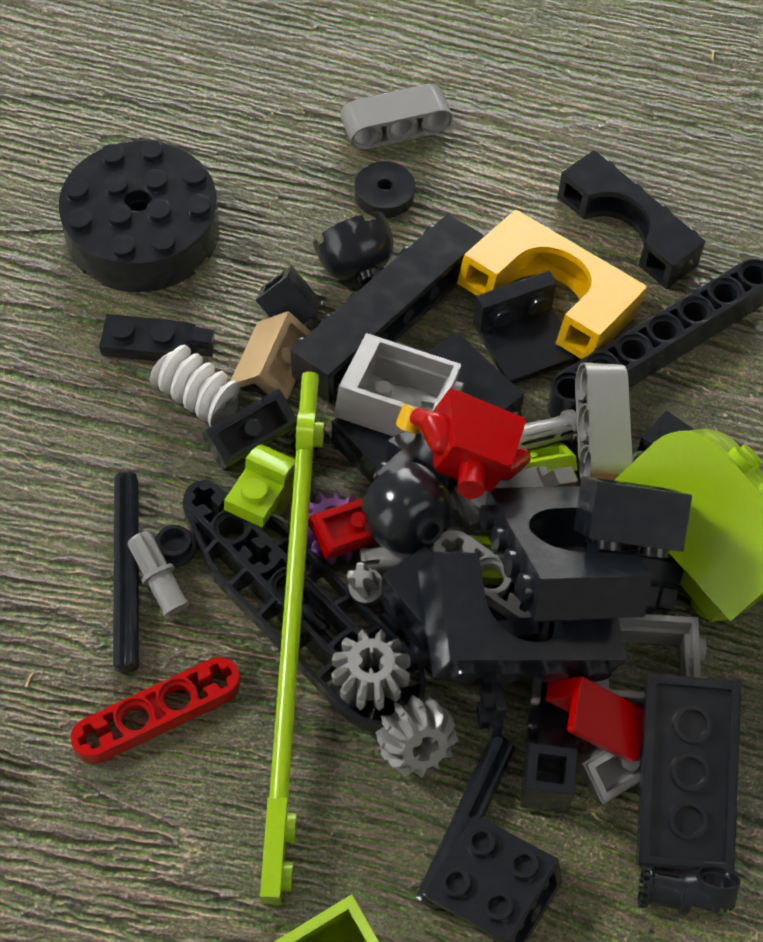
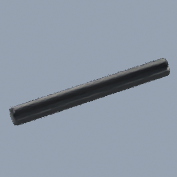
M131 471L126 473L119 472L114 477L113 664L115 670L121 673L134 672L139 668V566L128 547V541L139 533V488L137 475Z

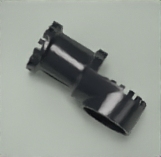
M644 863L640 873L641 878H639V883H643V886H638V890L643 892H638L637 904L640 908H646L649 904L678 909L680 915L685 916L690 912L691 906L707 908L709 911L713 909L715 912H720V908H723V913H725L728 908L729 911L735 908L741 880L733 871L717 865L701 866L697 872L684 871L680 875L653 870L652 864Z

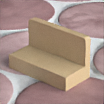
M289 311L259 321L231 380H236L240 387L255 383L267 394L280 389L285 399L288 400L297 380L292 377L290 350L299 338L306 337L311 331Z

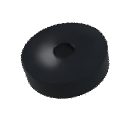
M380 161L365 166L357 174L355 179V200L358 206L367 214L374 216L373 212L379 211L384 213L386 218L396 217L406 212L413 204L415 180L411 172L404 166L394 162Z

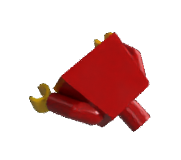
M451 387L433 411L426 408L415 409L407 403H403L396 421V426L406 432L413 434L422 432L429 449L433 452L434 468L438 473L458 480L457 492L464 498L476 499L481 497L485 491H492L501 480L509 481L529 465L531 460L529 451L518 447L526 418Z

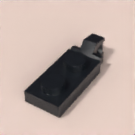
M107 314L99 349L101 355L107 357L158 361L162 356L174 351L180 345H186L191 349V355L198 353L200 356L213 357L215 337L214 330L196 327L195 324L189 322Z

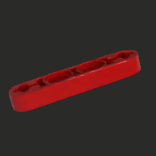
M212 658L83 718L76 723L71 732L70 739L75 754L81 761L88 764L104 762L229 702L236 697L240 690L238 668L233 661L227 658ZM219 673L223 678L227 677V686L219 688L216 683H213L212 675ZM196 681H199L200 689H203L205 698L200 700L196 686L193 684ZM176 690H183L191 696V700L184 709L172 710L165 704L168 694ZM133 710H142L149 716L147 724L136 731L125 728L123 720L126 714ZM111 721L115 722L117 732L121 736L117 740L114 739L108 724ZM94 732L97 737H100V746L92 749L89 744H85L87 743L85 735Z

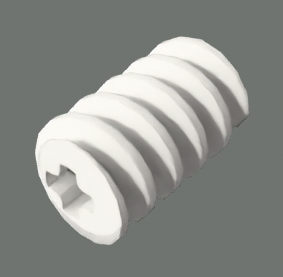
M180 345L174 351L162 356L154 365L149 375L151 384L159 386L162 392L166 395H171L172 399L177 403L184 404V408L191 413H196V416L202 421L208 422L210 427L235 414L238 408L239 401L237 395L240 390V384L236 380H231L227 383L228 375L223 371L215 373V366L212 363L207 362L203 364V357L198 353L191 355V349L186 345Z

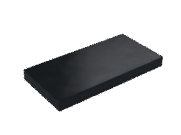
M647 673L645 675L636 865L643 866L646 863L652 864L653 867L698 870V868L705 865H717L735 873L742 681Z

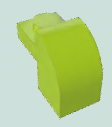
M263 444L256 446L246 457L245 470L224 499V510L262 528L273 512L283 515L292 501L295 459Z

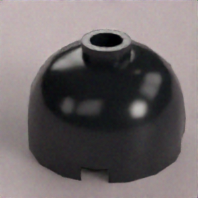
M379 211L373 212L375 219L365 221L363 214L351 217L321 233L324 238L322 243L316 239L313 241L319 261L331 276L343 281L357 280L359 285H364L372 280L380 268L386 266L393 254V236L384 213Z
M408 462L404 463L408 468H402L397 472L391 468L384 471L369 486L361 506V510L365 513V523L362 522L364 530L385 549L403 555H413L425 546L428 549L432 548L434 542L441 537L443 532L448 530L453 515L450 493L444 483L425 465Z

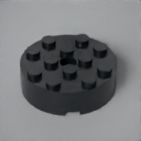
M157 140L129 141L106 145L101 150L85 158L71 171L60 192L59 214L69 254L84 274L88 272L100 279L102 285L127 292H151L174 286L194 275V269L206 257L210 259L217 246L220 225L217 195L213 179L198 159L178 147L161 143Z

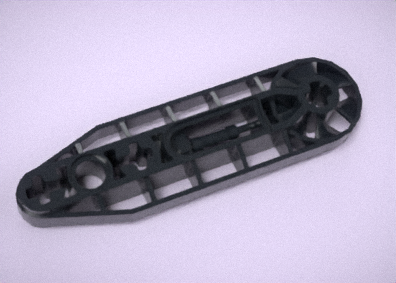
M207 480L191 484L186 489L182 501L184 516L213 581L281 651L282 637L267 621L276 616L283 623L290 529L280 519L271 515L264 526L274 530L283 538L275 543L258 525L224 510V499L229 493L222 490L217 484ZM229 533L241 534L236 539L224 538ZM307 547L306 562L312 568L305 571L303 597L339 634L335 636L329 630L330 625L303 598L302 615L315 627L314 629L320 635L325 634L331 642L327 644L301 617L299 650L306 647L325 667L317 674L299 656L298 670L346 720L361 730L375 733L383 728L381 716L392 715L395 712V701L384 696V707L379 711L374 706L373 700H367L366 706L359 710L356 706L357 696L343 701L340 697L342 686L335 685L334 692L326 684L332 679V672L336 669L332 665L333 654L335 652H343L342 641L345 637L358 642V633L361 631L344 612L351 606L372 627L366 631L369 639H375L376 634L381 629L385 633V643L399 638L364 603H359L353 599L349 588ZM220 558L236 575L228 582L216 570L212 562L213 560ZM322 577L341 598L334 602L316 582ZM248 587L265 605L257 612L238 592ZM399 639L401 642L400 653L408 654L410 657V667L406 671L409 674H416L419 679V684L402 689L399 687L401 690L400 699L407 705L412 695L421 701L424 700L426 678L424 668L416 655ZM369 666L364 667L363 671L369 673ZM373 666V673H377L379 669Z

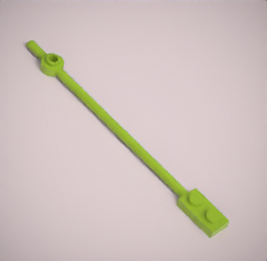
M314 372L302 374L300 405L296 426V457L270 793L267 799L260 889L262 904L282 905L283 892H292L294 863L285 861L286 842L295 843L297 813H289L288 796L312 465L315 447L323 448L324 422L316 421L319 375Z

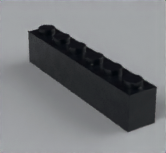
M446 214L436 224H431L424 234L411 246L404 247L395 260L385 268H380L372 280L360 290L352 292L347 301L334 313L327 314L319 326L306 337L303 336L295 342L290 350L292 377L301 382L303 373H317L319 375L318 394L330 401L338 394L339 385L365 334L368 333L392 342L398 340L458 285L457 281L464 254L484 238L485 235L450 214Z

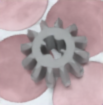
M363 629L358 633V642L345 637L342 641L343 652H335L332 657V665L336 668L332 672V683L342 686L340 697L343 701L357 696L356 706L361 710L366 706L367 700H373L374 706L379 711L384 707V696L397 702L401 696L399 687H407L410 682V674L406 671L410 667V657L408 654L400 653L401 642L399 639L385 643V633L382 629L376 634L375 639H369L368 634ZM369 666V673L364 672L363 668ZM373 666L379 669L377 673H373Z
M412 695L405 706L394 702L395 712L392 715H382L383 728L375 732L383 759L404 777L414 772V774L422 778L427 768L430 767L440 771L439 761L442 758L453 757L450 746L459 741L457 732L454 729L453 717L447 709H443L430 696L421 701Z

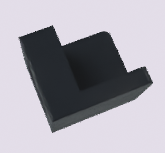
M292 265L261 287L256 298V302L269 317L289 311L302 324H305L317 315L321 304L320 298Z

